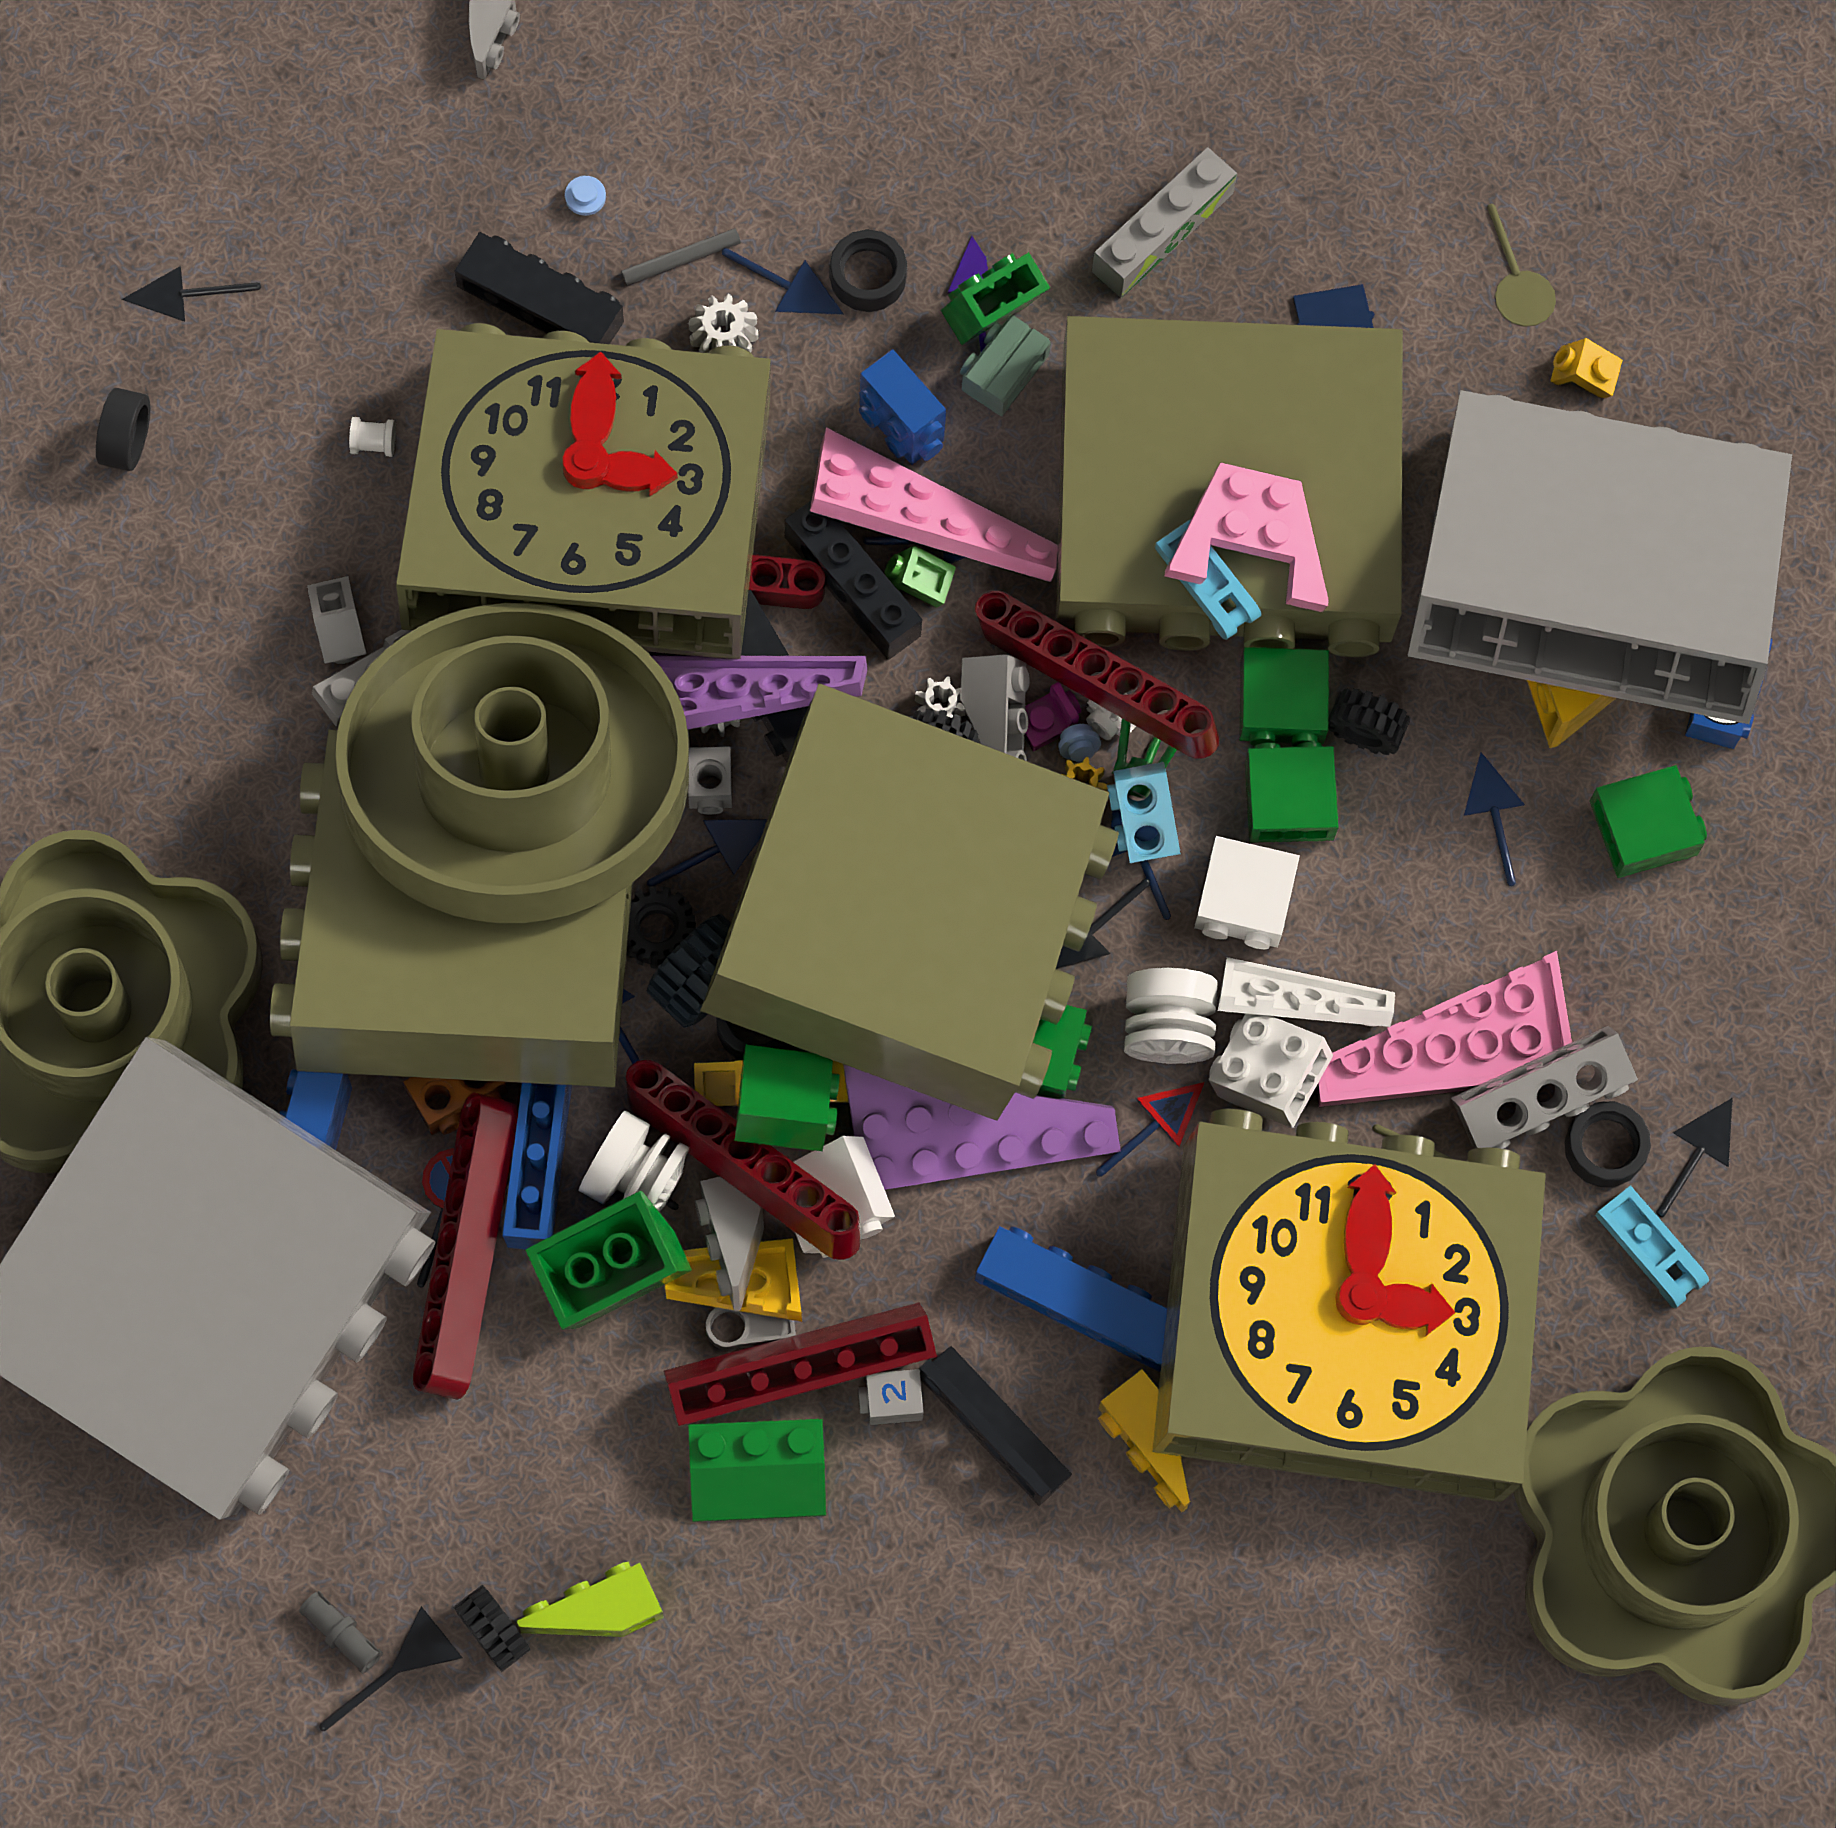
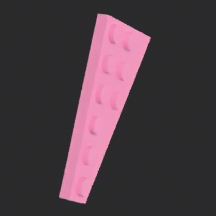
M826 427L820 448L810 508L811 512L1051 582L1056 570L1057 544Z
M1557 951L1544 956L1541 960L1524 968L1515 969L1506 976L1489 984H1482L1425 1010L1421 1015L1410 1020L1392 1025L1385 1031L1364 1041L1359 1040L1333 1052V1057L1316 1086L1319 1107L1467 1091L1572 1043Z

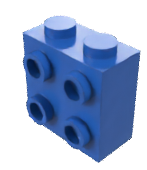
M892 349L861 372L859 413L868 426L871 428L878 426L887 436L885 442L888 448L897 458L904 456L913 465L921 458L924 461L930 460L942 449L946 408Z
M292 1069L286 1090L287 1095H292L288 1111L281 1110L280 1115L336 1150L352 1091L348 1074L305 1072Z

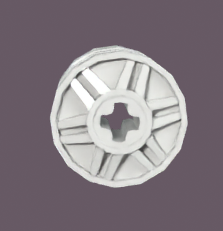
M1152 968L1136 971L1129 975L1127 979L1126 1008L1137 1015L1126 1019L1125 1031L1129 1035L1125 1037L1124 1052L1139 1060L1166 1064L1195 1063L1212 1058L1215 1053V1041L1211 1037L1215 1035L1216 1024L1204 1017H1208L1216 1011L1217 980L1203 972L1181 968Z
M624 1111L600 1147L578 1191L603 1205L617 1190L624 1194L623 1199L638 1191H643L656 1209L660 1211L683 1174L685 1157L690 1147L680 1142L670 1158L665 1157L662 1154L670 1140V1136L664 1134L652 1148L646 1146L644 1142L650 1124Z

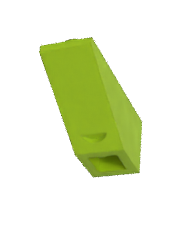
M624 1562L607 1570L604 1573L606 1579L592 1586L589 1585L588 1581H584L568 1588L563 1592L565 1598L549 1605L547 1600H544L526 1608L522 1612L524 1618L517 1620V1624L521 1633L624 1637L664 1618V1615L641 1564L638 1563L631 1567L629 1562Z

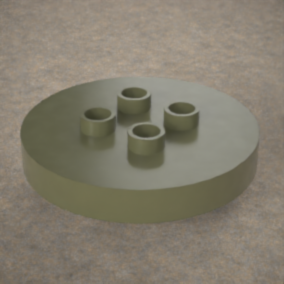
M502 603L478 606L439 617L404 635L375 659L357 681L343 709L336 736L335 756L341 804L352 837L365 858L387 881L409 897L433 909L475 921L492 923L545 921L588 909L614 896L639 878L666 848L680 823L689 788V737L686 718L681 701L671 681L659 664L635 641L614 627L579 612L549 605Z

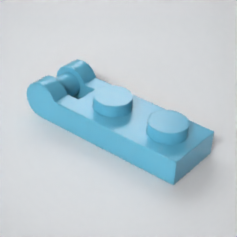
M1191 520L1156 542L1155 549L1167 565L1173 558L1178 548L1177 545ZM1211 545L1205 581L1200 585L1180 580L1212 621L1215 630L1225 640L1237 633L1238 626L1244 622L1252 623L1261 616V611L1256 602ZM1231 598L1236 608L1227 613L1220 604Z
M1631 1185L1596 1213L1597 1219L1659 1289L1660 1294L1671 1307H1679L1686 1301L1685 1295L1694 1288L1699 1290L1709 1282V1277L1703 1268ZM1674 1264L1679 1267L1683 1274L1675 1281L1666 1272Z

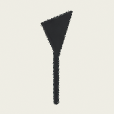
M422 1606L393 1666L319 1725L321 1731L328 1730L398 1673L463 1658Z

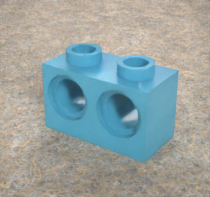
M1164 762L1113 771L1115 784L1107 785L1111 810L1120 809L1123 825L1115 826V830L1119 832L1117 839L1119 851L1128 850L1130 863L1181 854ZM1135 785H1145L1151 790L1149 796L1141 801H1134L1127 794ZM1142 826H1152L1158 830L1156 837L1146 842L1138 840L1135 837V833Z

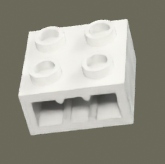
M1216 836L1194 928L1203 930L1202 933L1214 939H1227L1230 936L1243 939L1246 945L1256 949H1269L1270 946L1278 948L1300 855Z
M1245 1014L1243 1019H1239L1234 1024L1230 1034V1042L1223 1055L1218 1056L1214 1060L1210 1069L1209 1082L1218 1097L1294 1128L1333 1054L1323 1036L1273 1016Z
M842 1136L824 1145L823 1152L813 1151L794 1161L795 1164L854 1206L858 1211L860 1219V1239L878 1234L883 1230L881 1224L895 1217L864 1137ZM796 1233L803 1253H821L823 1258L828 1257Z

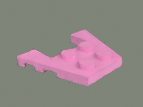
M1220 463L1215 469L1194 511V515L1177 545L1178 548L1165 569L1164 576L1201 585L1207 578L1210 545L1289 563L1286 604L1323 612L1328 606V596L1301 481Z

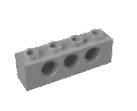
M1606 1026L1451 1099L1467 1136L1475 1149L1486 1147L1504 1149L1510 1145L1509 1139L1524 1132L1526 1135L1539 1133L1550 1126L1549 1121L1563 1114L1566 1117L1578 1115L1590 1107L1589 1102L1602 1096L1610 1099L1625 1093L1629 1089L1628 1084L1637 1081L1638 1078L1619 1034L1611 1027ZM1593 1065V1078L1586 1084H1577L1576 1076L1578 1071L1584 1066ZM1548 1083L1554 1084V1096L1547 1102H1538L1537 1092L1540 1087ZM1506 1102H1515L1516 1110L1514 1115L1508 1120H1498L1497 1111L1499 1107Z

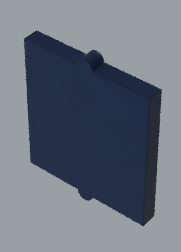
M1363 284L1293 296L1299 322L1297 325L1374 328L1372 320L1375 314L1373 311H1369Z

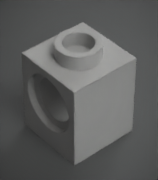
M730 747L689 748V809L698 808V812L701 814L713 815L723 812V808H732ZM706 776H715L720 779L721 783L716 788L706 789L699 784V781Z

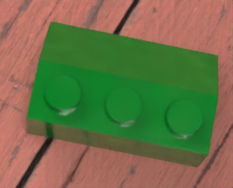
M638 1191L525 1249L562 1330L580 1328L692 1271L674 1230L643 1191Z
M823 1419L688 1425L693 1522L826 1516Z

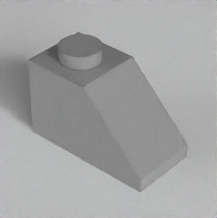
M346 576L307 585L324 663L345 664L354 661L358 656L365 655L366 650L349 577Z

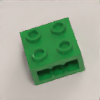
M1029 252L1018 259L1011 253L992 265V268L981 276L978 273L958 285L959 288L948 294L951 301L940 311L960 344L964 345L992 328L994 324L1004 321L1010 315L1012 316L1029 306L1049 290L1050 286Z
M1244 647L1240 661L1239 741H1250V744L1253 746L1261 743L1275 742L1292 743L1294 747L1304 742L1324 744L1328 733L1329 650Z
M1304 742L1298 744L1297 747L1280 748V745L1276 743H1261L1254 748H1248L1245 759L1249 843L1334 841L1339 828L1334 747H1322V744L1319 742Z
M1677 765L1596 787L1589 802L1617 878L1695 857L1705 844L1704 840L1707 839V831L1704 821L1700 815L1695 816L1690 803L1693 799L1690 783L1686 777L1680 776Z
M1066 1005L1057 1025L1042 1019L1039 1020L1033 1043L1051 1049L1052 1055L1045 1078L1037 1095L1065 1099L1067 1089L1076 1090L1082 1067L1074 1064L1077 1050L1086 1051L1092 1030L1091 1025L1085 1024L1087 1010Z
M746 1045L741 1070L735 1141L823 1152L826 1134L834 1135L837 1118V1108H829L830 1100H837L840 1074L832 1073L833 1060L815 1053Z

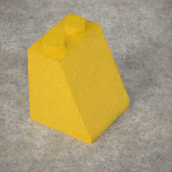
M1527 680L1549 748L1559 746L1616 699L1614 697Z

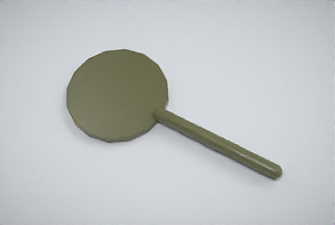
M1489 204L1487 207L1512 272L1505 276L1497 287L1495 294L1497 308L1502 316L1513 324L1524 327L1536 326L1546 321L1553 313L1556 304L1555 290L1550 282L1540 274L1519 270L1494 204Z

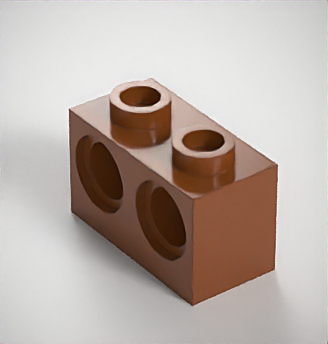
M410 1077L403 1081L408 1096L431 1135L439 1131L446 1135L458 1129L463 1104L471 1093L475 1092L503 1100L501 1096L508 1093L505 1082L487 1081L483 1087L473 1089L465 1084L466 1080ZM436 1094H444L450 1097V1102L444 1109L433 1110L427 1106L429 1099Z

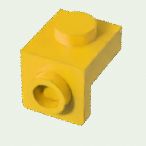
M1584 338L1560 347L1554 357L1551 382L1561 385L1572 381L1597 397L1608 398L1613 396L1623 360L1591 340Z

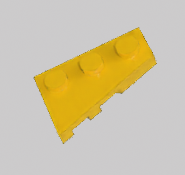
M793 1238L760 1242L742 1308L739 1311L802 1322ZM707 1248L683 1250L692 1271L665 1284L666 1299L734 1310L730 1296H721L716 1276V1270H721L719 1259L711 1261Z

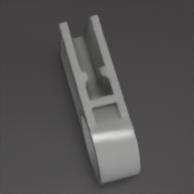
M716 1307L710 1312L706 1320V1333L709 1341L716 1348L726 1351L754 1347L796 1335L794 1320L741 1311L734 1312V1310ZM725 1312L739 1315L745 1324L742 1336L730 1343L717 1340L711 1331L714 1319Z

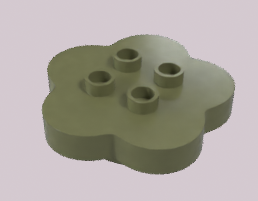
M70 830L49 835L32 844L17 857L5 874L0 886V1158L14 1167L30 1172H59L145 1037L168 1041L242 1089L244 1078L243 1060L235 1038L234 1027L256 995L262 976L263 957L260 942L251 919L235 897L221 887L200 879L154 877L127 846L110 836L94 831Z
M1700 1346L1678 1350L1652 1365L1628 1392L1585 1391L1568 1395L1544 1409L1527 1428L1523 1484L1513 1493L1520 1513L1537 1539V1549L1526 1578L1525 1602L1531 1626L1547 1651L1568 1667L1594 1676L1616 1677L1651 1670L1686 1696L1703 1703L1720 1706H1735L1757 1700L1780 1686L1795 1672L1804 1658L1809 1645L1812 1630L1813 1600L1816 1596L1836 1584V1455L1813 1441L1797 1436L1790 1430L1783 1405L1775 1388L1754 1364L1738 1354L1721 1348Z

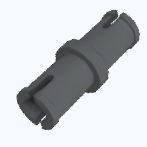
M320 1591L313 1593L300 1607L299 1613L302 1616L304 1615L326 1637L325 1643L331 1649L337 1647L362 1674L368 1672L381 1658L383 1652L377 1649L356 1628L357 1622L351 1616L344 1617Z

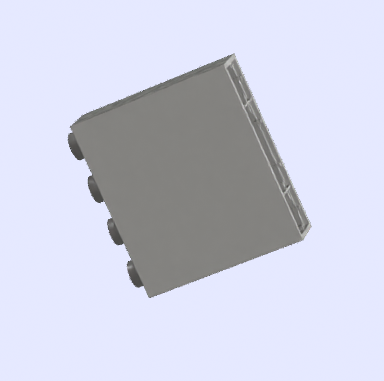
M1460 390L1408 656L1749 724L1768 664L1792 454L1762 449L1749 443H1731L1679 433L1667 427H1648L1597 417L1584 411H1566L1514 401L1502 395H1484Z
M145 1037L0 1263V1376L219 1520L238 1514L243 1505L260 1515L273 1501L290 1470L274 1460L288 1435L293 1429L309 1439L323 1423L338 1397L337 1392L322 1383L341 1353L356 1363L359 1362L371 1348L384 1327L387 1317L371 1306L389 1277L406 1287L421 1270L432 1252L435 1241L420 1232L421 1227L431 1212L168 1041Z

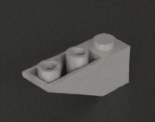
M1010 655L962 658L961 701L974 730L979 734L980 743L1027 761L1024 753V733L1028 729V715L1025 711V692L1029 688L1030 678L1026 663Z
M716 1177L700 1181L702 1199L695 1200V1206L700 1225H708L711 1234L705 1235L711 1261L719 1259L721 1270H716V1276L721 1296H730L735 1312L742 1308L763 1235V1208L723 1178Z

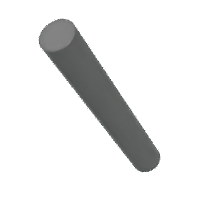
M736 228L621 270V275L626 286L722 251L724 248L738 245L741 243Z

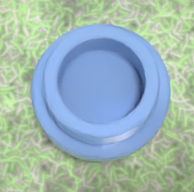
M577 177L566 187V204L576 214L584 216L595 214L605 204V188L594 177Z
M1076 724L1063 730L1060 735L1061 741L1058 748L1062 757L1081 762L1085 757L1090 759L1099 750L1101 741L1099 735L1093 731L1090 725Z

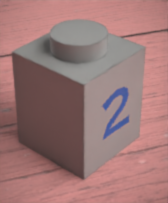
M919 1369L867 1375L866 1387H858L860 1414L869 1413L870 1425L923 1420Z

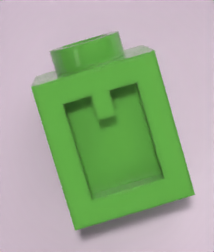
M912 546L898 554H894L888 561L884 574L898 591L903 590L937 608L945 603L956 567L916 546Z

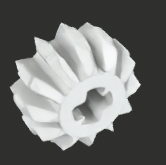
M728 293L724 298V302L718 303L717 299L711 295L708 299L709 307L697 304L695 308L696 317L689 320V330L693 332L690 335V343L693 347H700L699 352L708 353L713 348L719 346H736L750 353L752 352L751 342L758 340V329L754 327L757 324V316L754 312H747L748 304L745 300L733 305L732 296ZM719 326H726V331L728 332L722 333Z

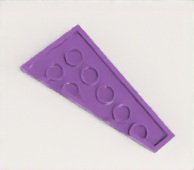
M651 656L665 672L681 701L687 729L809 706L819 683L855 697L862 696L867 674L866 656H741V659L702 656Z
M843 1064L853 1135L855 1137H864L884 1190L1121 1151L1115 1109L1112 1106L1039 1095L1031 1099L1015 1093L998 1121Z

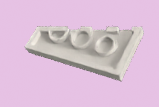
M1227 957L1218 1011L1353 1023L1370 1027H1390L1394 1013L1395 992Z

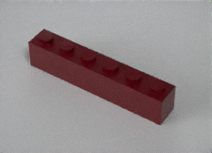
M920 1302L667 1369L663 1372L678 1426L931 1359L937 1357L927 1314Z

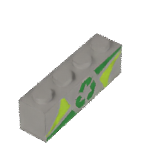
M1207 147L1094 252L1092 273L1122 298L1234 193L1237 172Z

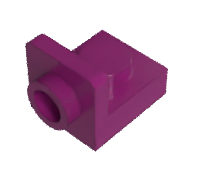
M1059 682L1051 685L1049 694L1025 706V711L1028 715V729L1024 733V737L1033 752L1060 738L1061 733L1066 728L1078 724V714L1081 713L1078 700L1070 690L1065 692Z

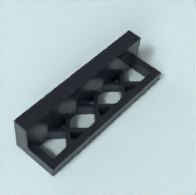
M952 1346L947 1348L933 1362L928 1359L919 1368L920 1380L1038 1506L1045 1502L1072 1476V1473Z

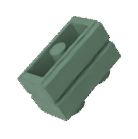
M1010 315L1003 325L996 323L992 326L984 340L987 346L979 356L972 353L960 371V374L963 375L962 391L1001 417L1045 362L1050 353L1051 342L1049 338L1034 328H1029L1026 323L1014 315Z

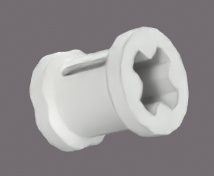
M352 417L349 437L350 454H358L362 450L384 452L385 456L393 457L396 438L395 420L388 419L386 423L361 422L360 417Z

